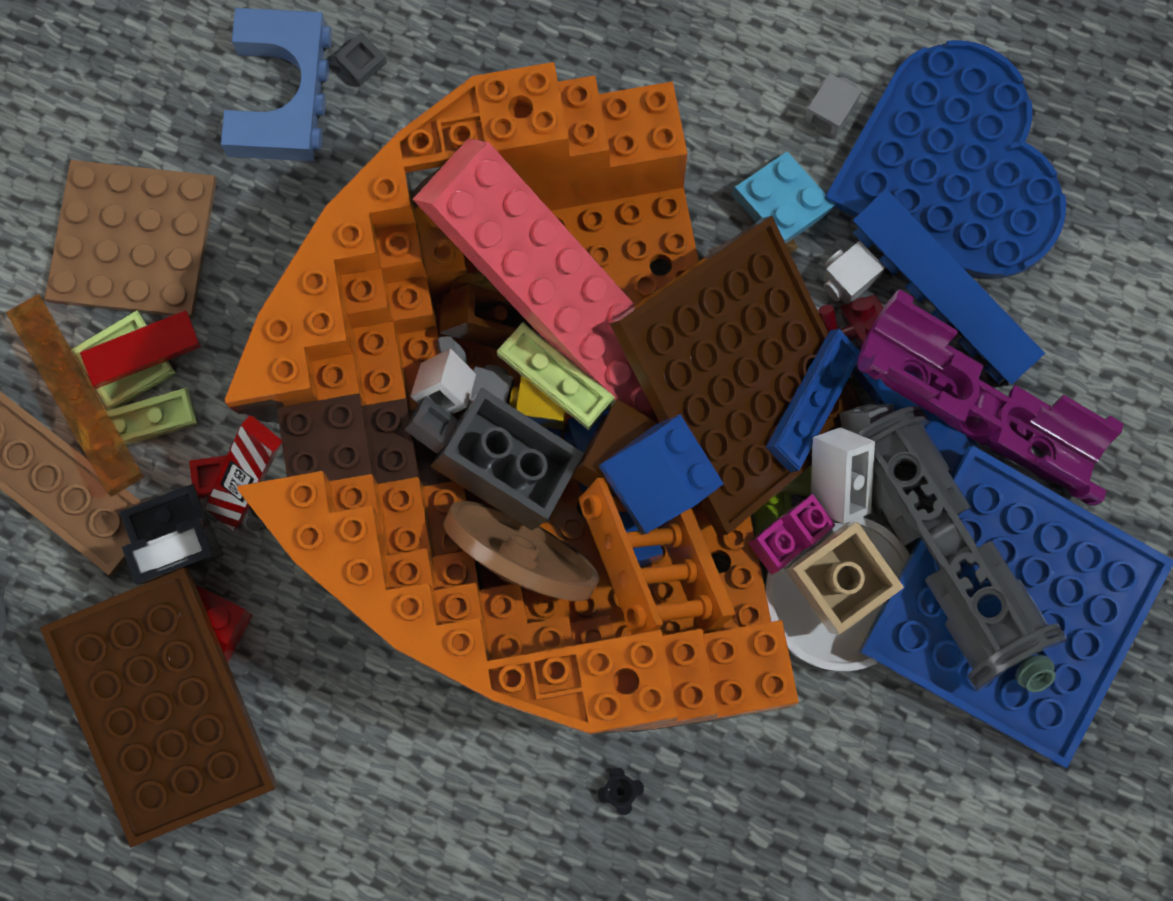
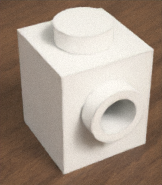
M859 240L845 253L839 250L825 263L827 268L823 276V280L826 282L824 289L835 301L842 300L845 304L853 302L880 279L885 267Z
M450 348L420 364L410 397L419 404L427 396L452 415L467 408L472 396L471 391L476 373Z

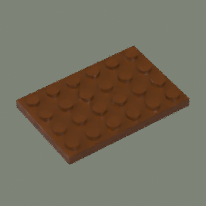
M188 566L40 627L130 848L263 795L278 787Z

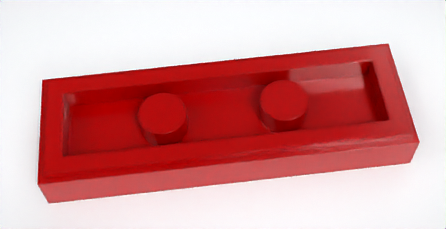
M185 310L82 351L80 355L92 386L98 389L202 346L189 313Z

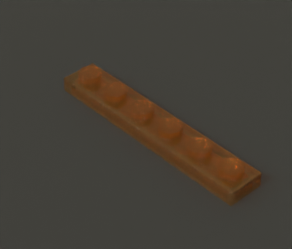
M37 294L7 311L8 318L106 492L112 497L143 479L145 476L43 298Z

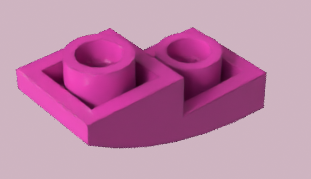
M811 494L764 529L748 544L772 575L784 568L803 550L813 546L836 525L816 497Z

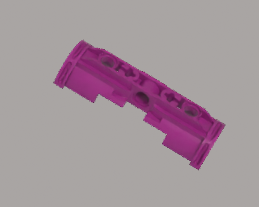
M899 289L882 309L867 334L859 353L858 370L867 373L873 379H881L886 387L941 418L948 425L978 443L990 447L1040 478L1059 484L1069 490L1071 496L1081 500L1086 505L1095 506L1102 503L1107 490L1090 481L1094 464L1099 461L1107 447L1122 433L1124 424L1110 415L1104 419L1066 395H1062L1050 406L1017 385H1014L1009 392V396H1006L979 380L983 365L948 345L956 336L957 330L912 304L914 297ZM904 370L910 371V372L913 373L915 376L911 375L910 373H908V372H906V371H904ZM1032 446L1038 447L1043 452L1044 457L1039 458L1034 455Z

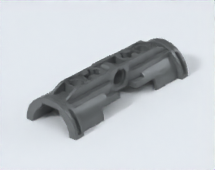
M910 406L880 418L857 433L875 441L871 505L877 515L882 512L884 513L903 546L921 537L939 566L940 570L928 576L925 582L948 618L945 626L972 668L967 677L976 692H978L1010 667L1037 652L1053 646L1056 647L1068 639L1057 623L1051 625L1047 623L1022 581L1015 578L993 541L987 542L980 547L976 546L958 517L959 514L971 507L950 475L952 472L924 428L930 424L927 416L920 406ZM902 461L912 462L917 467L916 476L910 481L898 480L894 475V469L898 463ZM923 480L927 482V484L920 486L924 496L928 500L936 499L933 503L934 511L931 513H927L925 509L919 511L915 509L920 504L917 495L912 489L918 487ZM912 490L909 495H906L904 492ZM965 562L969 567L975 565L979 567L975 572V576L980 586L986 581L991 585L990 587L979 589L971 598L966 593L974 591L970 580L967 577L959 579L957 576L961 573L960 565ZM985 596L998 598L1002 604L1001 612L992 618L981 615L977 608L981 598Z

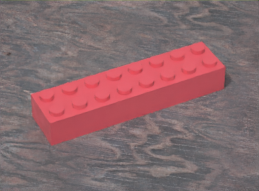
M467 139L412 200L544 340L615 397V401L618 399L648 417L653 412V409L609 324L634 307L635 304L489 142Z

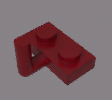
M876 295L860 297L853 302L840 306L841 315L847 325L840 328V330L850 341L856 339L861 348L872 325L884 308ZM821 306L818 311L828 333L830 330L838 329L833 306Z

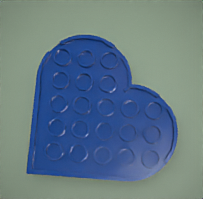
M950 40L946 44L930 48L924 47L909 56L899 66L825 196V199L835 204L834 207L853 217H857L875 198L887 189L969 275L992 279L1022 273L1042 260L1059 238L1066 216V197L1062 193L1061 186L1056 177L1058 173L1041 152L1025 142L1032 123V100H1029L1023 84L1024 78L1017 68L999 52L985 45L963 40Z

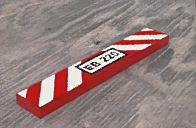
M249 415L240 425L204 509L233 532L243 522L250 508V505L238 491L237 486L262 482L282 444V439L253 416Z

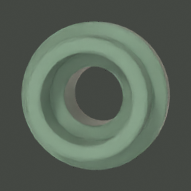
M1045 655L1030 656L1024 659L1015 674L1019 685L1027 688L1030 692L1045 690L1054 682L1056 677L1054 664Z

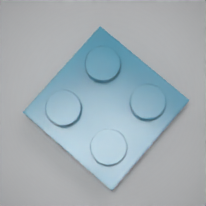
M785 152L735 186L731 193L755 222L772 215L785 244L822 219L835 206L834 203L825 199V192L788 152Z

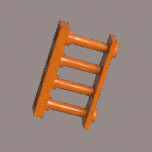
M604 477L597 478L578 498L582 514L588 522L624 613L626 625L629 627L632 635L657 631L663 625L662 621L694 617L699 629H703V634L716 632L736 615L691 508L657 527L658 529L642 535L640 531L626 532L618 512L627 511L618 496H611ZM664 545L673 565L641 568L633 548ZM679 581L688 601L655 605L647 584Z

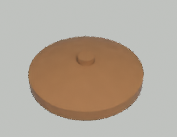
M470 501L455 502L451 505L443 521L445 531L460 548L507 583L516 584L525 589L559 599L583 601L591 597L599 582V575L593 565L569 544L539 526L534 530H530L493 506Z

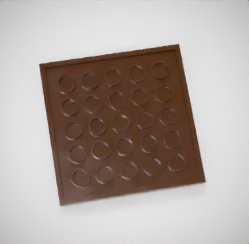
M771 215L761 218L609 323L659 422L661 423L681 414L724 483L700 502L717 536L728 535L812 465V448L802 467L796 472H789L765 448L828 335L820 314ZM850 377L819 435L840 427L842 428L839 413L863 405Z

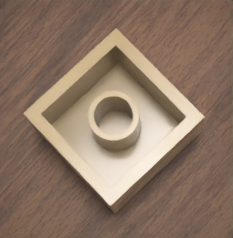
M858 522L846 523L784 568L828 632L833 634L843 633L904 588Z

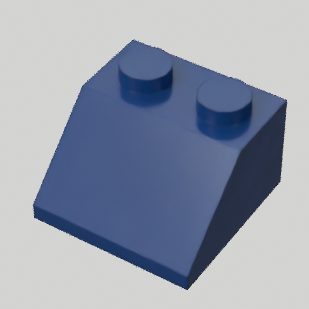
M681 414L654 425L598 465L642 535L647 534L697 505L724 484Z

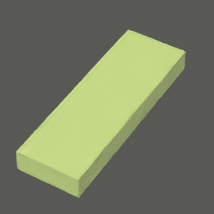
M524 322L497 350V356L588 430L591 429L615 401V397Z
M188 388L77 419L88 457L198 425Z

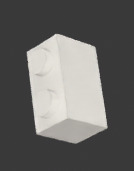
M841 427L813 437L811 494L816 497L831 519L845 524L871 513L875 441Z

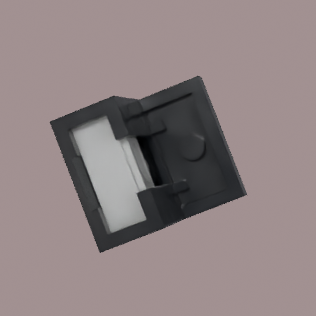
M195 484L119 511L131 542L122 546V550L136 585L148 583L187 566L191 569L223 557Z

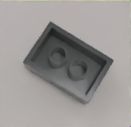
M481 388L469 400L467 408L462 410L446 446L436 455L430 467L528 529L534 530L549 519L584 453L487 390Z

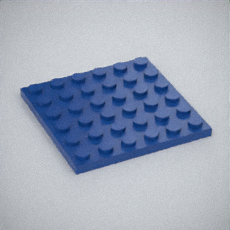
M968 446L952 476L971 507L959 514L958 517L977 547L993 541L1015 578L1022 581L1049 625L1057 623L1068 640L1062 644L1031 655H1045L1051 659L1056 674L1054 682L1043 691H1028L1027 688L1021 687L1015 678L1016 671L1021 663L1019 662L995 678L988 686L976 692L967 677L972 668L945 626L948 618L925 582L928 576L937 572L940 568L921 537L916 542L898 576V580L904 588L884 602L858 652L1059 766L1068 768L1173 566V559L975 446ZM966 562L960 565L961 573L957 575L958 578L967 577L974 587V591L966 592L970 598L979 589L991 586L988 581L980 586L975 576L976 570L979 569L977 565L969 567ZM985 596L980 599L977 608L981 615L992 618L1001 612L1002 604L994 596Z

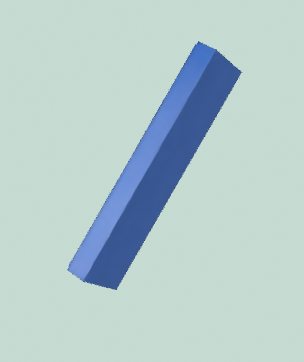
M840 329L829 331L765 447L789 472L799 471L812 448L813 437L819 435L858 362L860 351Z

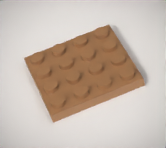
M70 160L45 300L48 303L129 312L138 311L139 313L172 316L186 310L190 318L194 319L217 182L215 175Z

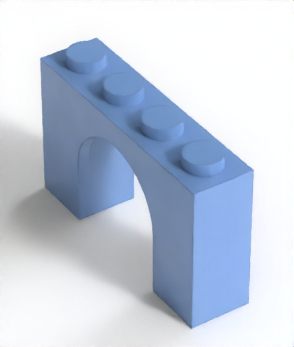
M235 8L232 43L237 54L241 56L285 59L301 71V82L293 99L279 109L268 112L224 110L221 146L226 156L314 161L315 150H321L323 141L322 128H317L318 116H324L326 110L325 94L320 93L321 83L328 82L329 62L324 60L325 48H331L332 45L331 26L326 25L322 12Z

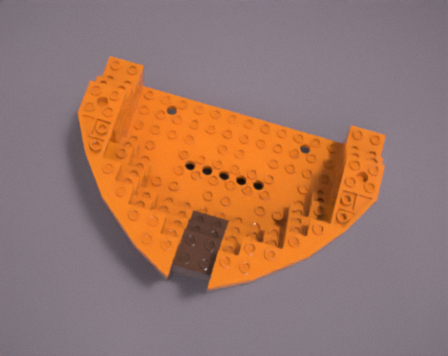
M554 62L472 76L401 129L325 206L258 313L226 394L225 403L238 414L246 413L259 421L279 424L287 477L237 486L238 491L292 560L394 649L493 702L590 735L621 731L635 733L714 722L795 707L799 700L783 621L771 622L759 558L748 544L754 538L750 517L728 535L717 536L701 503L699 502L691 508L710 554L723 553L730 561L729 569L726 572L719 573L736 615L716 632L703 634V629H699L694 617L662 621L663 625L657 631L631 634L588 522L578 512V498L584 492L581 493L577 480L570 478L550 516V524L542 523L539 527L569 544L596 569L599 575V582L591 597L587 600L570 601L525 589L516 584L507 583L468 555L445 531L443 521L453 503L470 501L489 506L492 505L430 467L437 454L404 430L418 405L410 396L420 364L438 355V338L448 336L440 333L442 295L468 284L495 292L499 291L412 199L467 139L489 142L635 305L699 262L684 190L688 153L673 81L599 94L595 75L558 82ZM440 167L426 177L412 192L408 172ZM656 259H664L670 263L671 270L666 275L658 276L651 271L649 266ZM453 337L456 343L464 350L467 357V365L473 371L475 366L485 369L486 365L504 368L508 371V376L514 378V387H520L522 375L497 356L498 349ZM462 410L452 414V416L458 419ZM653 410L648 417L660 423ZM567 412L564 430L567 427V419L572 418ZM661 545L664 553L661 562L642 568L673 565L666 547ZM679 581L647 584L655 605L688 601Z

